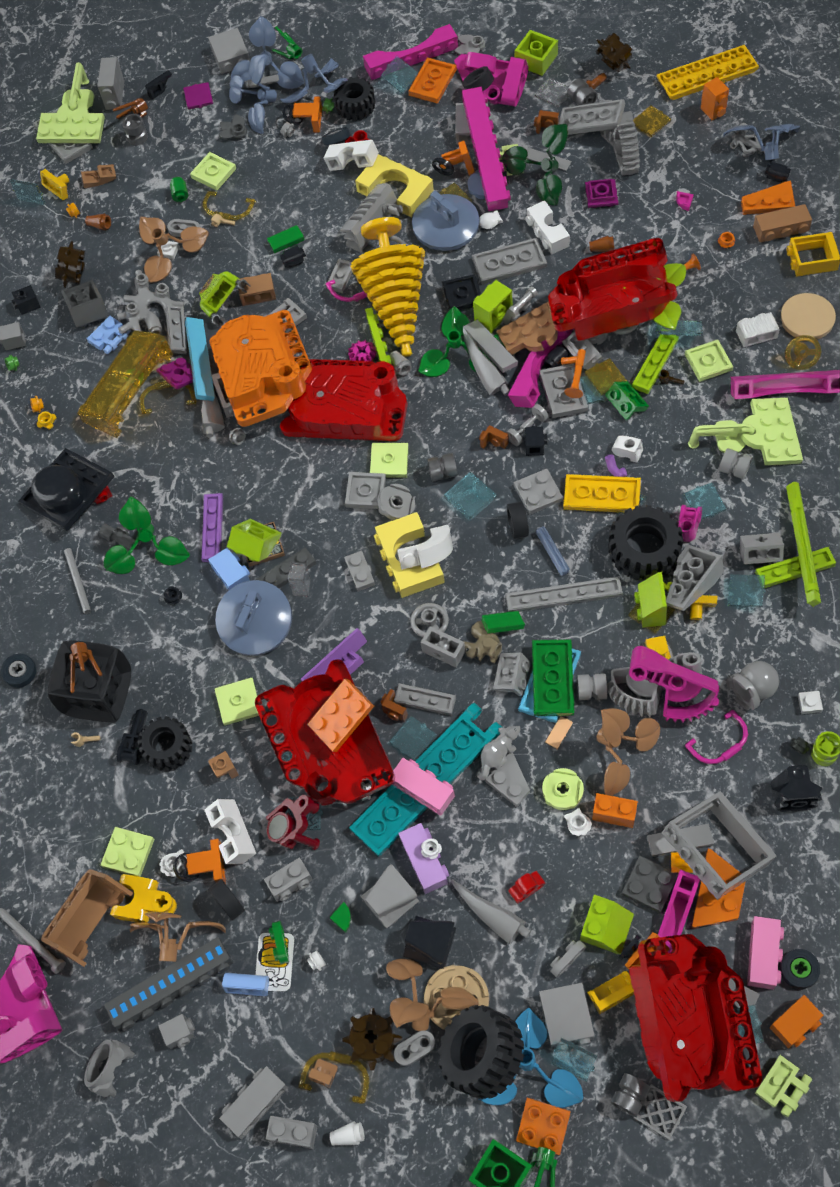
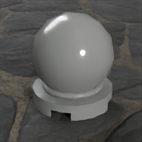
M754 661L747 664L740 674L735 673L727 678L726 684L728 690H733L737 696L734 699L742 708L754 710L760 705V700L763 701L774 695L780 680L773 665L765 661Z

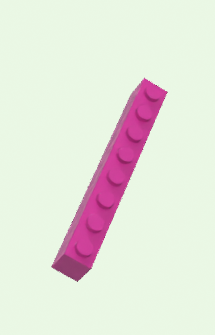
M482 87L462 90V101L488 212L508 208V201L511 200L510 191H506V176L502 175L504 167L503 163L499 162V158H501L500 150L495 146L497 144L496 134L492 133L494 126L493 121H489L491 114L489 106L486 107L485 104L487 103L486 93H483Z

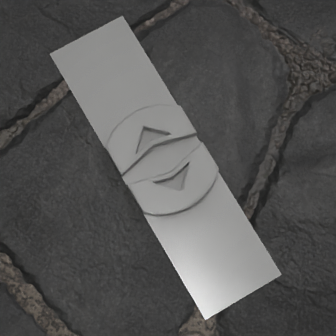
M527 148L528 159L542 162L543 159L550 158L547 153ZM552 155L559 163L558 168L567 171L572 161Z

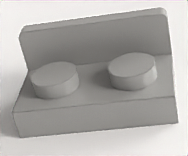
M500 653L493 689L496 692H514L518 696H523L524 689L526 688L527 673L530 670V661L522 653Z
M300 857L264 879L277 902L291 897V893L297 889L302 890L306 888L313 880Z

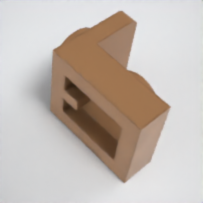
M226 751L208 761L217 778L228 773L232 779L239 775Z
M318 1059L314 1069L311 1068L308 1076L309 1080L330 1088L338 1067Z

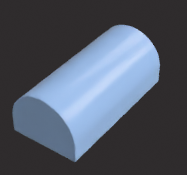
M225 973L222 987L226 993L267 996L269 977Z

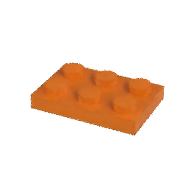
M427 57L408 91L409 96L438 104L457 70L456 65Z
M344 679L308 725L333 752H337L372 710L374 705L350 680Z

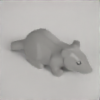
M520 726L499 728L500 735L484 746L481 752L482 767L477 773V777L481 781L488 777L490 768L499 769L507 762V753H513L516 750V747L511 745V743L520 733Z

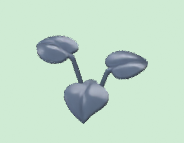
M260 16L250 28V41L257 47L262 46L263 52L260 55H267L265 66L271 64L278 71L279 81L277 83L281 87L294 89L304 84V79L299 66L292 61H286L281 64L279 69L272 61L271 53L266 51L265 46L274 45L276 33L271 23L263 16ZM242 60L238 62L233 68L231 78L237 75L242 77L244 82L251 80L252 77L249 75L250 61Z
M266 54L252 57L249 63V75L252 77V82L262 87L258 92L242 89L244 81L242 77L237 75L231 78L229 85V97L232 103L237 104L241 101L242 92L256 94L258 99L261 100V102L254 104V108H250L248 114V122L251 129L260 134H264L265 110L262 104L274 103L277 98V93L274 89H270V87L260 83L266 64Z
M309 54L301 59L305 67L303 69L305 88L280 100L284 103H292L308 93L307 72L309 74L318 72L314 75L315 78L321 76L328 85L323 90L324 93L338 89L348 79L341 78L333 83L328 82L323 74L333 71L339 64L331 58L320 70L313 55Z
M782 124L765 128V131L773 130V140L766 142V146H764L756 127L753 125L733 127L727 130L723 137L737 130L754 131L761 146V151H765V160L779 158V135L783 132L788 133L789 130L798 133L800 126Z

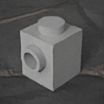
M19 322L0 326V344H3L5 350L26 346L25 334Z
M183 1014L158 1025L164 1042L170 1049L177 1046L178 1048L184 1047L190 1043L191 1039L195 1038L192 1032L195 1030V1026L191 1018L187 1019Z

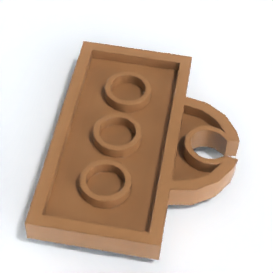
M549 301L496 331L506 350L511 355L525 347L533 352L543 351L542 341L546 340L551 347L558 337V331L553 324ZM563 309L557 310L556 313L563 311Z

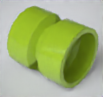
M829 731L818 735L811 749L812 759L821 766H830L835 763L840 754V737L836 733Z

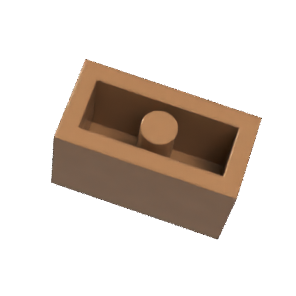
M271 273L240 279L246 280L251 285V287L248 285L244 286L243 289L247 293H243L239 289L242 306L276 300Z

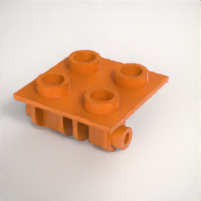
M527 1097L516 1141L535 1148L544 1147L560 1155L571 1111Z

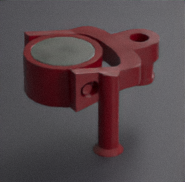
M301 795L296 801L286 798L266 816V819L269 821L267 836L270 841L293 849L297 842L310 846L312 850L318 849L320 845L318 838L312 839L302 834L308 827L306 815L309 812L311 814L317 813L319 803L313 801L307 795ZM288 808L293 812L294 816L286 814Z

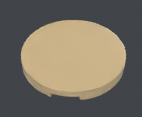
M802 293L789 298L781 311L783 328L793 337L802 340L804 338L820 339L826 336L832 330L836 319L835 310L831 303L822 296L812 293Z
M450 965L438 970L429 979L425 989L424 1004L428 1005L430 1010L437 998L441 997V991L448 987L463 988L478 1000L479 1006H489V993L483 978L473 969L464 966ZM441 1002L434 1013V1017H430V1019L439 1028L445 1030L446 1026L452 1023L451 1019L457 1014L460 1015V1011L466 1008L448 1009L443 1007Z

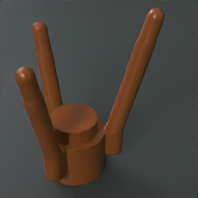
M138 98L135 101L113 109V112L131 106V108L117 115V119L131 111L144 117L147 115L146 110H148V106L142 98Z
M77 642L71 645V693L75 691V661L79 663L81 671H84V662L89 658L97 674L102 676V672L92 655V650H88L84 642Z

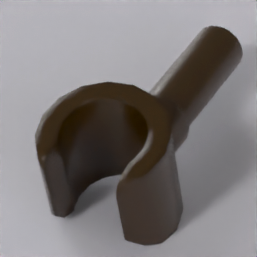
M661 370L659 380L662 384L675 382L684 385L685 380L673 378L667 370Z

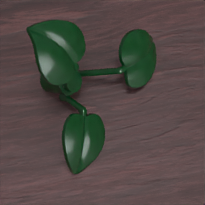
M567 124L551 125L544 130L541 141L543 146L547 147L546 152L550 158H545L542 162L526 160L528 152L521 146L509 148L502 156V162L506 170L512 175L523 173L526 163L541 165L542 170L547 173L544 175V179L537 181L536 193L542 201L555 206L558 205L562 192V181L557 175L552 174L559 167L558 161L552 154L557 155L565 148L568 137Z

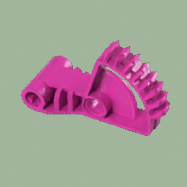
M637 646L632 650L629 669L630 677L635 681L645 679L649 683H655L666 688L663 716L666 721L672 718L674 723L677 719H681L684 723L685 719L688 718L692 722L694 716L699 719L701 714L706 716L708 710L713 711L714 706H718L719 699L717 695L719 685L717 680L672 663L647 647ZM675 677H680L681 680H676V679H674V678H675ZM702 688L712 691L703 701L692 706L672 707L667 705L668 700L674 702L688 701L696 697Z

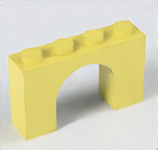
M379 154L373 166L366 167L355 180L357 192L368 196L378 184L388 181H401L405 183L407 188L397 199V205H402V213L411 218L417 207L434 191L433 179L429 176L422 175L413 169L403 166L401 163H396Z
M417 512L375 527L376 534L373 536L376 545H381V557L383 561L387 560V572L389 577L393 576L395 581L392 583L395 592H399L402 598L444 583V575L439 562L425 568H421L419 565L401 569L400 562L395 557L397 549L403 544L425 536L424 527Z

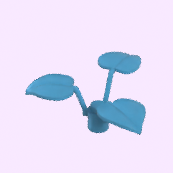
M527 1008L515 1021L522 1033L521 1040L524 1042V1049L522 1050L524 1058L523 1062H520L519 1068L524 1071L536 1069L545 1081L548 1082L544 1089V1094L549 1104L560 1108H567L582 1102V1087L571 1072L557 1069L553 1072L550 1079L536 1063L534 1052L530 1048L538 1049L544 1045L547 1040V1029L533 1011ZM512 1083V1085L506 1086L507 1090L503 1093H497L496 1097L479 1100L489 1105H505L514 1099L517 1094V1087Z

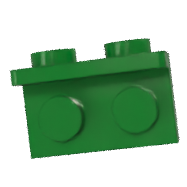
M628 381L614 382L605 394L625 420L630 419L634 412H644L649 407Z

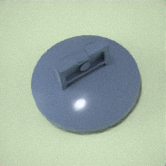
M435 190L430 194L431 198L422 202L415 210L412 217L414 235L429 249L442 251L458 250L469 243L479 229V214L476 207L469 200L458 195H440Z
M259 580L240 583L231 588L218 605L215 618L217 632L222 641L231 650L247 656L266 654L277 648L290 631L292 623L290 603L284 593L271 583Z

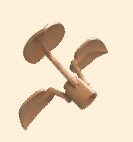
M140 217L139 231L142 240L147 244H154L156 242L160 257L152 256L145 263L144 271L150 283L159 282L165 279L171 271L172 263L170 259L163 258L164 255L161 249V245L167 244L169 238L178 243H183L184 250L193 253L199 251L204 246L209 235L208 231L201 227H188L181 232L182 240H179L169 233H165L166 225L161 219Z
M615 708L601 710L602 728L597 733V741L606 745L605 749L617 760V763H610L605 772L604 792L605 795L609 796L623 790L630 779L629 767L622 764V760L612 748L618 747L621 739L636 741L637 750L648 751L654 747L660 735V724L652 718H644L636 726V737L623 736V732L629 728L630 718L625 711Z
M145 912V915L156 923L164 919V925L143 922L130 924V932L141 928H151L158 932L160 941L159 961L176 962L177 949L181 950L186 934L191 928L211 926L219 928L224 933L226 932V928L216 922H188L178 944H176V939H168V918L181 919L180 915L168 912Z
M404 958L393 960L386 966V971L390 977L398 980L410 978L412 982L413 1002L403 997L394 999L390 1004V1015L397 1028L412 1022L411 1026L417 1031L427 1030L430 1017H434V1013L441 1002L442 1006L448 1009H462L479 1005L478 1000L467 990L460 987H448L441 991V997L437 998L430 1010L428 1005L418 1003L414 976L422 975V966L414 960Z

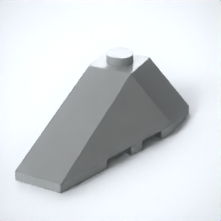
M687 545L677 559L676 571H674L673 582L670 585L666 600L667 606L684 611L715 585L724 572L722 555Z

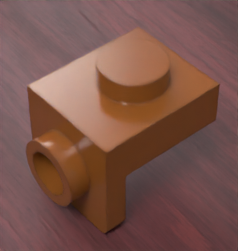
M390 689L388 694L385 693L381 700L383 712L395 721L399 719L404 722L408 716L407 709L394 703L395 691Z

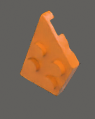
M707 849L706 861L726 884L742 874L713 850ZM701 881L691 929L738 920L745 882L717 900Z

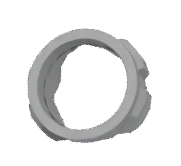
M103 1041L89 1060L84 1076L85 1085L90 1091L100 1096L115 1097L116 1090L112 1084L115 1078L113 1071L115 1067L121 1065L122 1060L133 1058L135 1053L130 1050L128 1045L119 1041ZM108 1057L107 1063L99 1075L98 1064Z

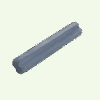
M544 526L538 528L536 534L558 572L562 576L568 574L570 569Z

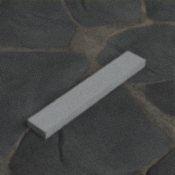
M619 576L505 593L508 612H521L623 596Z

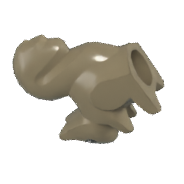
M477 621L471 628V634L477 641L475 643L465 642L466 655L469 659L477 656L479 661L485 655H488L491 662L495 664L502 652V643L496 634H487L482 621Z

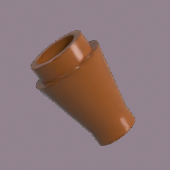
M105 213L86 216L85 223L87 226L106 230L111 226V218Z
M607 235L589 242L590 252L615 250L613 236L609 237Z

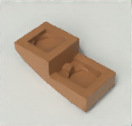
M98 165L97 170L81 171L83 187H95L116 179L114 165Z

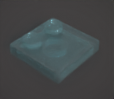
M471 472L444 494V499L470 521L497 498L496 493Z

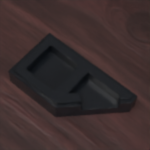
M169 70L145 85L150 99L153 100L165 91L167 87L166 82L172 76Z

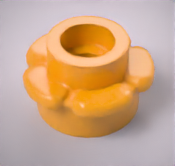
M74 203L67 204L68 208L66 210L71 218L73 216L77 218L81 213Z
M37 396L30 399L33 413H40L41 409H44L42 399H38Z

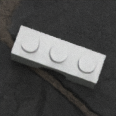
M373 140L329 145L324 160L330 171L342 170L352 160H355L358 168L373 166L379 152Z
M545 201L527 208V224L532 226L536 237L541 239L544 248L548 249L551 255L569 247L570 235L563 225L548 226L553 223V211Z
M217 799L205 809L211 828L221 829L227 837V840L219 845L226 864H243L256 854L235 800Z

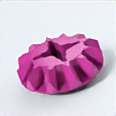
M366 339L362 342L358 340L357 343H352L351 348L348 349L349 358L353 361H373L376 357V347L373 346L372 342H367ZM365 349V353H362V352H361V353L359 354V350H362V351H363V350Z

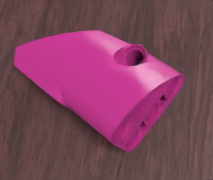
M468 52L467 54H461L454 60L462 80L474 70L487 66L494 77L493 83L483 91V93H486L487 101L493 105L517 106L528 74L526 59L510 57V61L498 60L491 55ZM493 92H497L496 97L490 98Z
M18 944L14 957L0 980V1064L36 1049L60 1034L63 1030L45 991L47 981L33 949L29 945Z

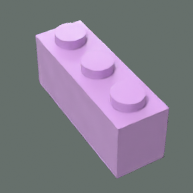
M420 823L398 833L424 893L427 894L447 885L446 877L449 876L445 864L441 866L439 863L440 853L435 859L425 858L421 853L422 843L427 839H432L428 828L424 829Z

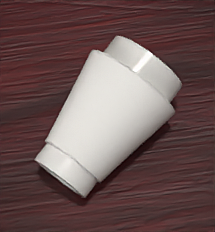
M354 1121L330 1132L332 1146L359 1145L365 1139L363 1126L360 1122L356 1123Z

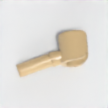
M215 214L211 219V225L214 227H218L220 223L235 225V221L223 219L219 214Z
M77 732L71 734L73 738H78L77 741L71 742L77 747H81L88 741L101 740L100 736L87 737Z

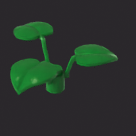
M455 306L446 314L441 326L442 333L448 340L445 354L443 355L438 349H432L427 351L421 359L418 371L425 376L438 377L449 370L450 362L446 357L450 348L457 349L463 346L469 354L461 336H464L463 326L469 324L470 321ZM470 358L469 365L474 372H476Z
M129 497L126 504L120 510L119 522L128 530L137 529V539L129 551L122 545L111 547L104 557V568L117 574L131 572L136 563L131 553L139 541L149 542L152 540L155 548H157L155 552L156 559L165 565L180 564L189 558L190 553L179 539L172 536L162 538L158 545L156 536L153 535L154 527L150 524V513L141 502L133 497Z

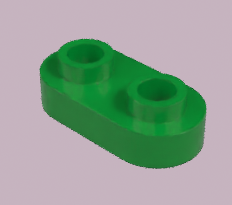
M281 921L273 922L272 927L269 928L271 940H275L276 948H273L275 961L279 960L280 964L288 963L289 954Z

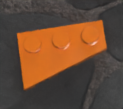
M791 180L743 196L741 198L743 215L768 213L795 207Z

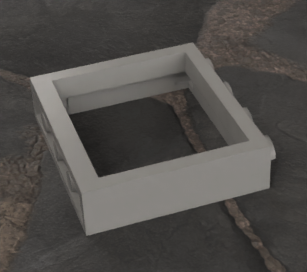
M721 791L670 821L662 831L666 840L675 848L680 857L685 860L695 875L700 878L717 900L766 868L776 858V854ZM709 810L715 814L757 863L727 884L680 830V828Z

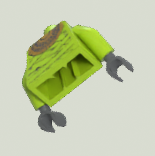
M228 271L222 272L219 275L212 274L199 292L201 297L200 308L212 318V323L221 327L219 320L221 319L224 322L226 320L224 317L216 314V312L236 285L243 293H247L243 289L244 286L248 285L251 287L246 280H240V278Z

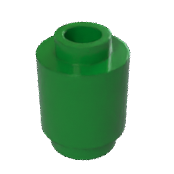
M174 177L170 182L172 198L176 202H183L189 196L186 182L181 177Z

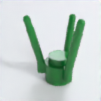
M275 26L278 33L289 44L286 47L287 53L272 49V52L285 56L289 60L292 58L298 59L302 55V48L286 32L283 33Z
M538 1147L537 1153H533L530 1164L534 1167L536 1163V1167L539 1168L534 1187L540 1186L544 1170L549 1171V1168L550 1187H555L557 1160L554 1158L556 1152L544 1147Z

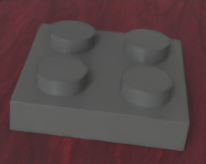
M639 856L621 895L661 914L678 874L671 873V870Z

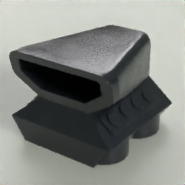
M806 765L789 766L771 781V788L779 792L774 803L778 811L811 810L818 807V801L822 800V787L813 783Z
M416 916L414 921H410L406 933L403 957L444 969L456 933L455 922L432 921Z

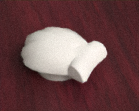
M497 210L493 213H484L479 217V225L485 229H492L498 223H503Z
M580 808L564 815V818L567 820L568 829L573 835L585 836L590 831L592 826L591 820L581 812Z
M181 849L177 853L165 855L160 862L161 872L165 873L166 876H176L173 871V863L184 851ZM179 858L177 870L180 873L182 871V861Z

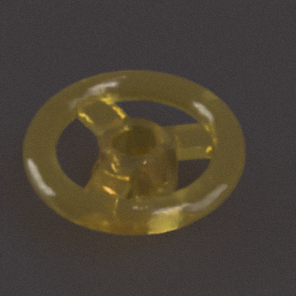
M808 335L794 338L789 342L785 350L786 362L796 370H806L813 367L821 356L820 343L817 339ZM800 341H809L813 343L816 349H809L805 343ZM792 348L794 354L797 356L794 362L792 361L790 356ZM808 355H815L811 362L800 365L803 358H806Z

